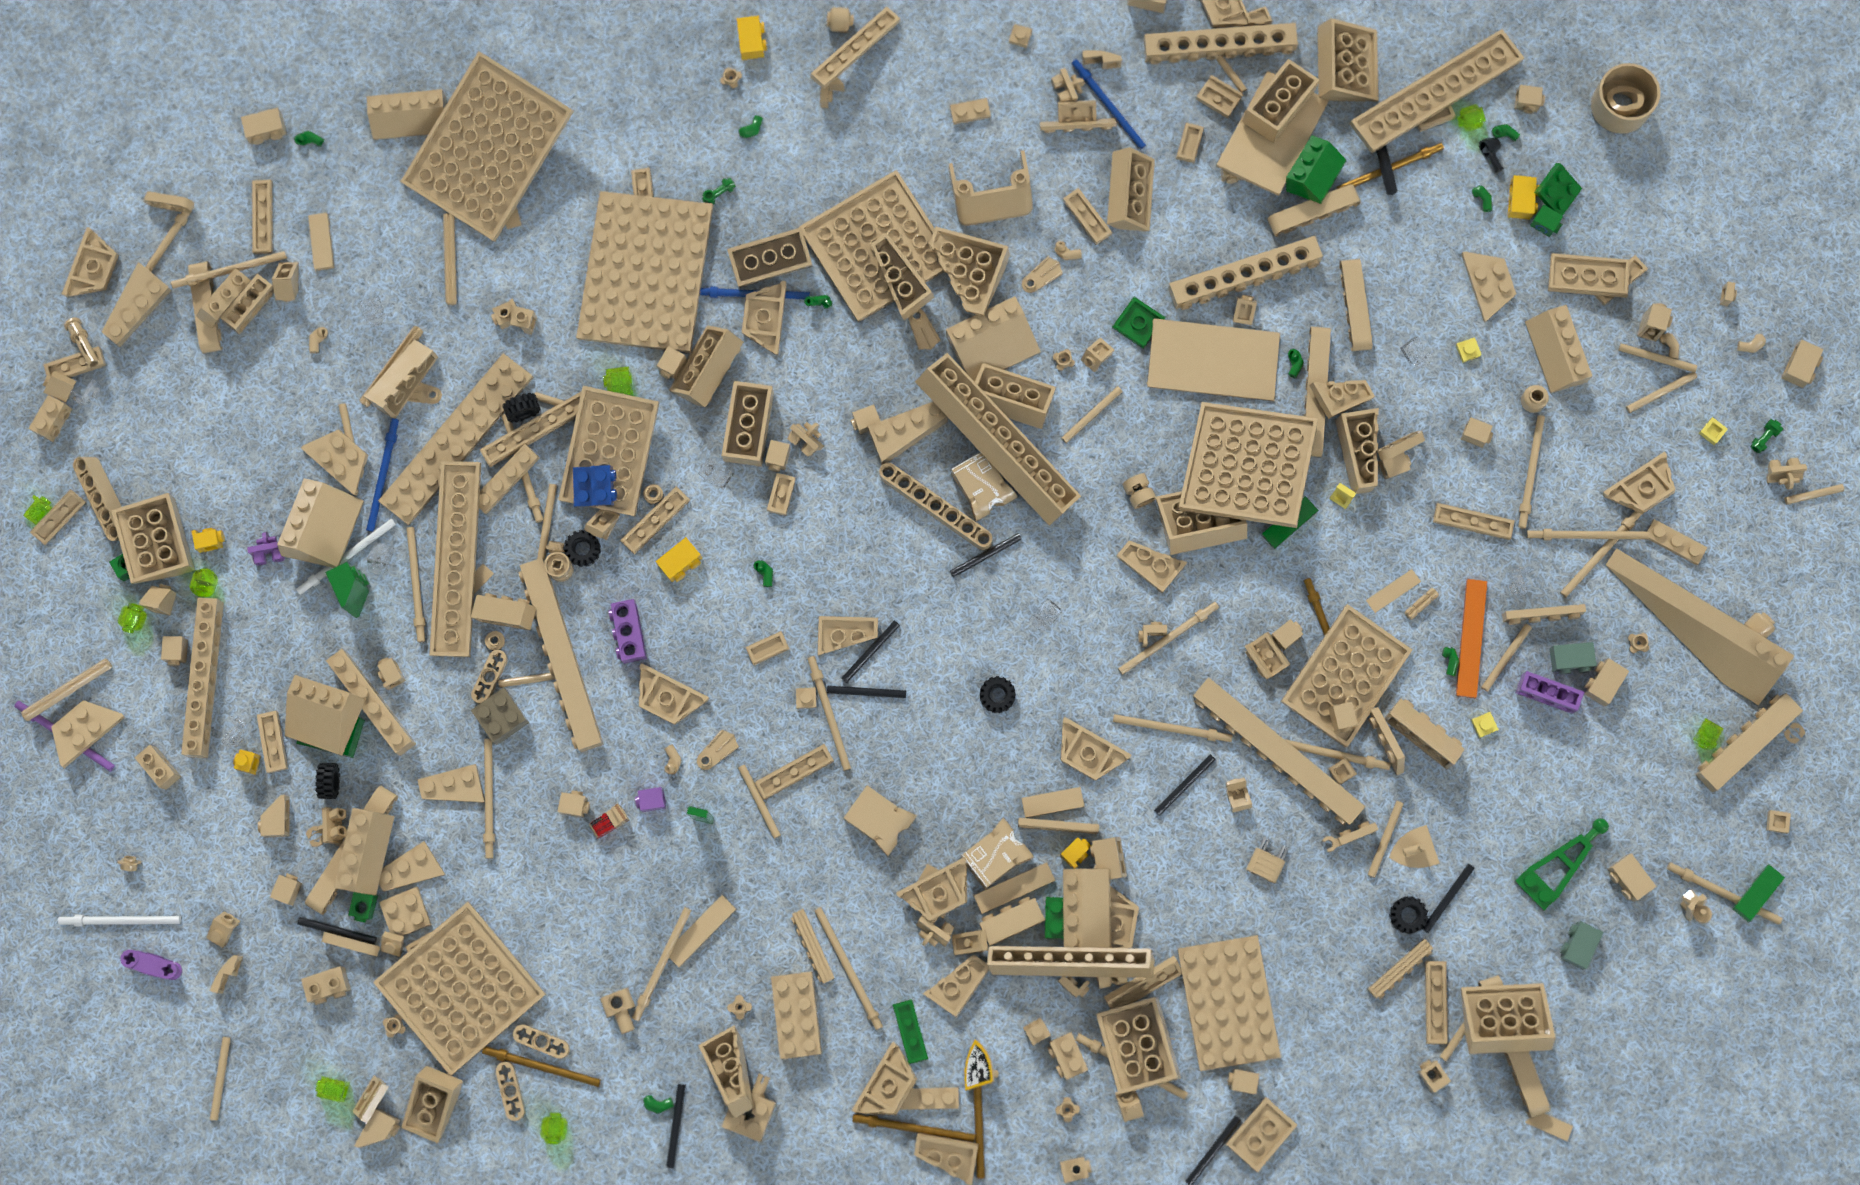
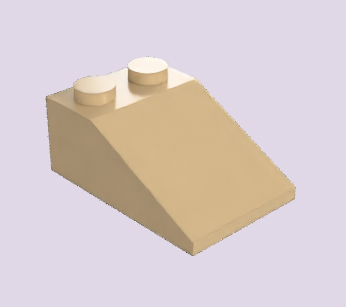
M426 1065L415 1077L401 1128L439 1143L458 1100L463 1081Z

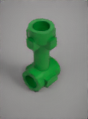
M730 177L728 179L724 178L721 186L713 191L706 190L703 192L702 202L714 205L715 198L726 191L731 193L736 185Z
M1770 419L1763 427L1766 429L1764 434L1759 439L1755 438L1751 442L1753 443L1750 446L1751 449L1756 453L1765 451L1767 448L1765 444L1772 435L1777 437L1784 429L1781 427L1782 424L1777 420Z

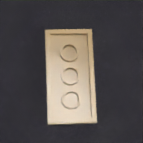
M1551 253L1548 291L1627 298L1630 260Z

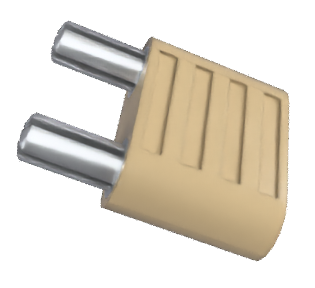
M1264 837L1259 848L1255 849L1246 870L1275 884L1285 864L1284 858L1288 847L1282 846L1276 857L1265 851L1270 839L1268 838L1266 841L1267 837Z

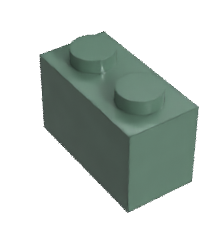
M1593 642L1555 645L1549 649L1552 672H1559V675L1571 674L1572 670H1578L1579 673H1587L1597 666Z
M1582 921L1576 922V925L1572 924L1568 931L1570 938L1567 943H1563L1560 949L1562 954L1560 959L1582 970L1587 969L1604 932Z

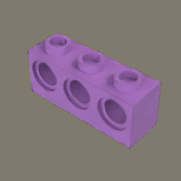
M630 599L611 603V610H608L610 621H614L615 625L612 633L614 640L618 641L619 647L616 648L618 660L621 659L626 664L647 659L636 601ZM621 609H628V614L625 617H619ZM625 628H632L629 636L622 635ZM628 647H635L634 654L626 655Z
M1526 671L1521 675L1515 693L1573 714L1579 710L1584 691Z

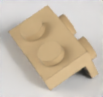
M1266 632L1245 646L1248 658L1251 661L1254 660L1258 666V673L1266 679L1272 678L1291 665L1269 632Z

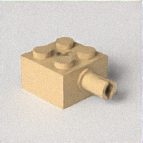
M758 1073L751 1091L753 1104L751 1110L754 1118L747 1120V1116L744 1113L734 1118L728 1109L722 1124L723 1128L762 1142L777 1102L769 1100L764 1096L768 1082L771 1079L770 1077H764V1075Z

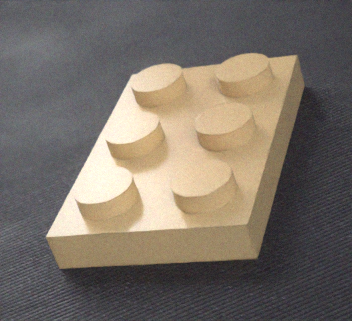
M1265 1097L1226 1142V1145L1258 1173L1298 1125Z

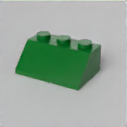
M1311 135L1286 176V191L1321 204L1344 167L1346 159L1329 141Z
M345 562L325 573L341 607L357 618L360 616L368 596L369 589L367 585L370 583L367 576L362 574L360 569L358 570L355 565L352 566Z

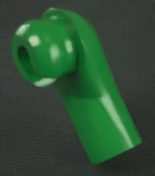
M1478 185V187H1474L1472 195L1482 199L1483 212H1491L1492 195L1484 186Z

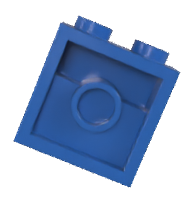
M613 466L573 467L574 507L614 506V501H617V490L614 489V481H616L617 476Z

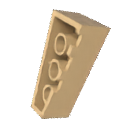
M887 232L871 243L903 320H906L935 297Z
M138 262L102 333L117 346L121 347L172 290Z
M414 339L364 397L376 409L396 419L438 356L433 350Z
M930 402L869 425L868 431L881 464L888 463L895 457H898L905 450L946 424L948 417L934 402Z
M1379 408L1343 413L1335 420L1350 487L1356 494L1371 492L1378 486L1377 416L1379 415Z
M734 1025L698 1046L727 1107L734 1118L752 1109L753 1104L743 1040Z

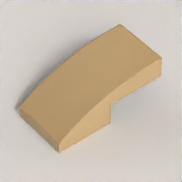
M1085 50L1082 51V64L1101 63L1102 70L1119 68L1122 64V57L1106 51Z
M233 955L228 959L216 975L210 988L211 992L223 994L228 976H237L243 956Z

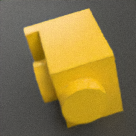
M206 528L200 533L192 530L194 548L199 553L223 548L222 542H225V536L222 530L217 531L214 528Z
M239 749V753L235 755L233 760L234 769L255 775L261 756Z
M1077 837L1060 856L1073 869H1076L1078 866L1076 862L1078 861L1081 864L1089 856L1086 852L1091 848V845L1084 838L1080 840Z

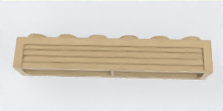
M804 909L793 913V917H791L792 922L798 927L796 931L803 938L801 942L804 948L807 947L808 949L806 953L809 959L812 958L813 960L812 966L814 971H818L819 975L817 977L819 982L825 984L835 979Z
M1423 939L1367 990L1375 999H1381L1385 995L1384 992L1386 990L1390 991L1395 986L1394 983L1396 981L1400 982L1404 978L1403 975L1405 973L1409 974L1413 970L1412 967L1414 965L1418 966L1422 963V958L1432 954L1431 950L1434 948L1426 939Z

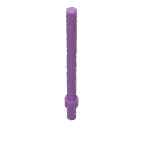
M17 701L14 705L21 712L28 708L21 701ZM40 714L31 719L32 722L36 721L52 732L51 726L54 724ZM90 748L83 753L110 772L115 767L114 764Z

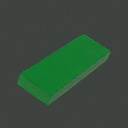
M1305 496L1302 500L1297 528L1273 524L1262 533V536L1276 549L1319 510Z
M692 806L688 807L686 814L693 820L713 825L714 816L708 810Z
M1768 864L1732 909L1748 923L1751 922L1785 877Z
M913 1000L893 1004L908 1063L913 1064L927 1060L928 1055Z

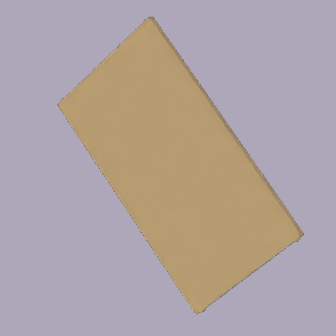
M1267 71L1249 106L1275 76L1274 73ZM1313 93L1274 143L1242 123L1243 115L1216 167L1279 196L1286 183V176L1307 144L1329 100L1319 98L1318 94Z
M1153 319L1147 387L1274 401L1280 333Z

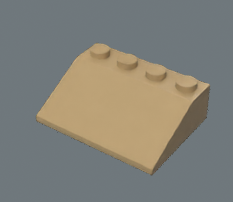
M1333 18L1317 26L1318 79H1320L1318 83L1319 98L1331 101H1379L1377 30Z
M1015 296L987 309L984 316L974 315L946 329V337L963 370L974 382L982 363L1005 370L1041 352L1026 316Z
M304 478L277 543L281 556L332 568L339 566L364 501L323 482Z
M1182 491L1157 496L1156 502L1170 555L1247 539L1246 520L1179 510Z
M170 493L111 510L131 584L176 577L195 571L176 500Z
M294 675L287 692L285 736L342 756L365 699L352 693Z
M1544 983L1461 987L1465 1037L1469 1054L1552 1050L1556 1036Z
M1149 998L1096 1014L1119 1095L1181 1079L1159 998Z

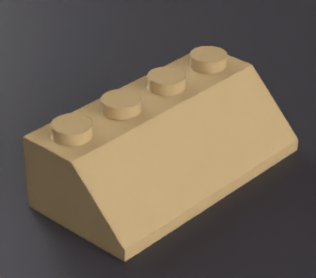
M443 90L366 96L367 115L373 140L428 135L447 104V98Z
M1131 147L1112 152L1107 224L1122 230L1149 232L1155 159Z
M1567 305L1547 310L1525 321L1550 393L1587 383L1593 377Z
M707 325L669 391L697 406L706 407L710 403L715 390L720 386L725 373L730 369L735 356L740 352L743 341L728 329Z
M982 363L975 383L1009 419L1042 429L1056 387Z
M1399 699L1384 718L1388 724L1446 770L1455 765L1465 750L1458 739L1455 737L1451 738L1445 734L1446 730L1438 724L1435 726L1429 721V716L1423 712L1419 713L1416 711L1414 705L1406 699Z
M352 808L334 888L370 895L377 894L395 816Z
M1063 869L1064 947L1111 948L1110 869Z

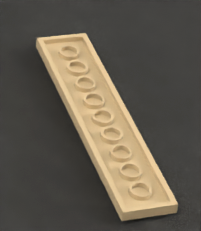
M1503 29L1362 113L1351 120L1349 124L1369 151L1374 153L1518 65L1524 60V56Z
M503 353L378 501L407 525H410L439 491L441 461L463 462L504 413L503 403L519 395L534 377Z
M441 461L430 656L470 657L473 620L471 614L474 603L481 480L480 462Z

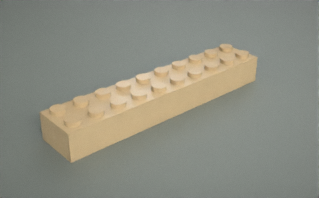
M948 353L928 367L915 381L921 390L929 396L1049 526L1081 497Z

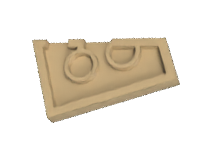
M1366 380L1345 381L1341 383H1335V381H1328L1327 383L1312 382L1309 385L1328 419L1368 402L1375 397Z
M972 955L955 968L952 973L942 978L935 986L923 994L957 1018L988 973L987 963L976 955Z
M918 1133L914 1156L945 1170L951 1176L965 1181L966 1184L972 1185L979 1144Z

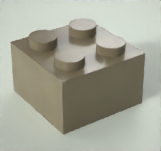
M502 688L471 710L495 745L500 744L530 723L509 691L505 688Z

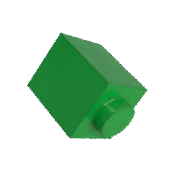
M1543 204L1530 226L1550 238L1553 232L1557 234L1563 224L1560 221L1563 216Z

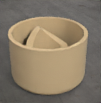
M1624 63L1614 66L1606 72L1592 95L1591 111L1595 120L1604 129L1613 133L1626 134L1636 131L1646 123L1659 103V83L1652 72L1641 65ZM1615 94L1627 95L1631 98L1633 104L1627 106L1618 105L1614 101L1613 96Z

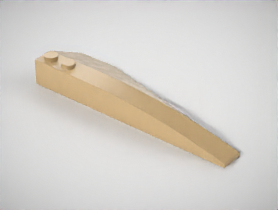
M1616 548L1606 563V566L1724 685L1755 704L1759 705L1793 659V654Z

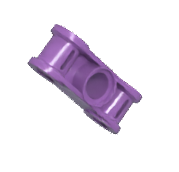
M129 949L125 950L120 958L123 966L146 975L175 980L182 974V966L179 963L155 954ZM131 956H133V958H135V961H134V962H132V961L130 960V957H131ZM168 968L173 969V973L168 972Z

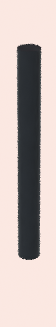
M1019 533L1011 536L950 570L953 578L1019 542L1022 540Z
M894 620L841 677L845 683L849 682L900 626L899 623Z
M827 686L828 694L906 698V690Z
M1210 754L1154 811L1160 816L1216 759Z
M1468 864L1426 921L1427 924L1422 930L1429 933L1475 869L1472 865Z
M299 917L297 922L301 926L373 945L376 944L377 937L303 917Z
M682 1084L677 1086L666 1163L667 1168H674L686 1088V1085Z
M1236 1115L1185 1180L1186 1183L1189 1185L1195 1183L1242 1121Z

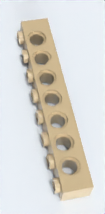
M1296 23L1144 34L1143 43L1145 62L1159 64L1161 61L1177 63L1183 59H1188L1191 62L1197 61L1199 58L1215 60L1218 58V55L1232 59L1237 55L1253 57L1256 54L1263 53L1265 56H1270L1274 52L1291 54L1293 51H1296L1298 40ZM1278 38L1281 42H1274L1273 39ZM1254 40H1260L1262 44H1256ZM1241 41L1243 45H1237L1235 42ZM1221 42V43H1223L1225 46H1224V47H1219V46L1216 45V43ZM1203 44L1206 48H1199L1197 45ZM1184 45L1187 49L1181 50L1178 46ZM1160 47H1166L1168 51H1162Z
M1312 236L1169 283L1168 290L1175 309L1181 308V310H1186L1197 302L1204 304L1209 302L1210 298L1216 296L1223 298L1229 294L1228 292L1234 290L1241 292L1249 285L1259 286L1264 284L1265 280L1271 278L1272 280H1278L1283 277V274L1289 272L1292 275L1300 272L1305 267L1309 269L1317 267L1323 255L1316 237ZM1302 254L1305 259L1299 260L1296 255ZM1284 260L1287 265L1282 266L1277 261ZM1266 266L1269 271H1261L1259 267ZM1248 272L1250 277H1243L1241 273ZM1230 278L1232 283H1225L1223 279ZM1205 284H1212L1214 289H1207ZM1192 289L1196 294L1189 295L1186 291Z
M197 598L181 755L191 758H208L224 605V602L217 598Z

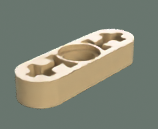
M149 191L146 192L143 200L145 204L152 207L191 213L195 204L192 200L185 197Z
M1412 432L1378 449L1377 452L1380 460L1393 458L1424 442L1423 432Z
M494 650L490 653L475 683L471 697L478 704L491 697L508 662V657L502 650ZM501 654L503 661L497 663L496 668H499L497 672L495 669L490 668L489 665L491 664L494 667L496 662L493 659L494 656ZM487 672H494L495 679L492 682L485 681L484 677ZM481 682L486 686H491L490 689L485 687L483 692L486 695L485 698L481 697L478 700L476 693L481 692L483 686L480 685Z
M324 932L321 940L324 943L377 957L380 950L379 946Z
M519 1025L513 1031V1037L518 1043L555 1058H565L570 1052V1046L566 1041L530 1026ZM525 1028V1033L533 1035V1031L536 1032L532 1038V1044L528 1043L531 1040L529 1038L523 1037L521 1040L518 1031H523ZM543 1035L547 1038V1044L545 1047L540 1048L537 1046L536 1040L539 1036ZM551 1039L555 1040L553 1044L556 1046H560L561 1043L564 1044L565 1052L558 1055V1051L554 1048H551L550 1052L547 1051L551 1045Z
M502 1062L496 1067V1077L505 1113L508 1119L518 1121L525 1115V1106L516 1070L512 1063ZM504 1065L506 1068L511 1069V1072H508V1078H513L514 1082L502 1083V1080H506L505 1074L500 1073ZM509 1085H513L516 1088V1094L513 1097H508L505 1094V1089ZM518 1098L519 1102H515V1106L520 1108L521 1112L518 1113V1117H515L514 1114L511 1115L510 1113L513 1110L512 1103L508 1105L507 1100L512 1101Z

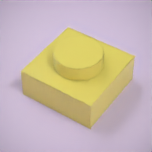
M1475 337L1456 344L1462 363L1482 355Z
M1712 417L1698 434L1715 445L1728 429Z
M1339 483L1329 499L1346 509L1356 493Z
M1491 712L1471 720L1479 738L1499 730Z

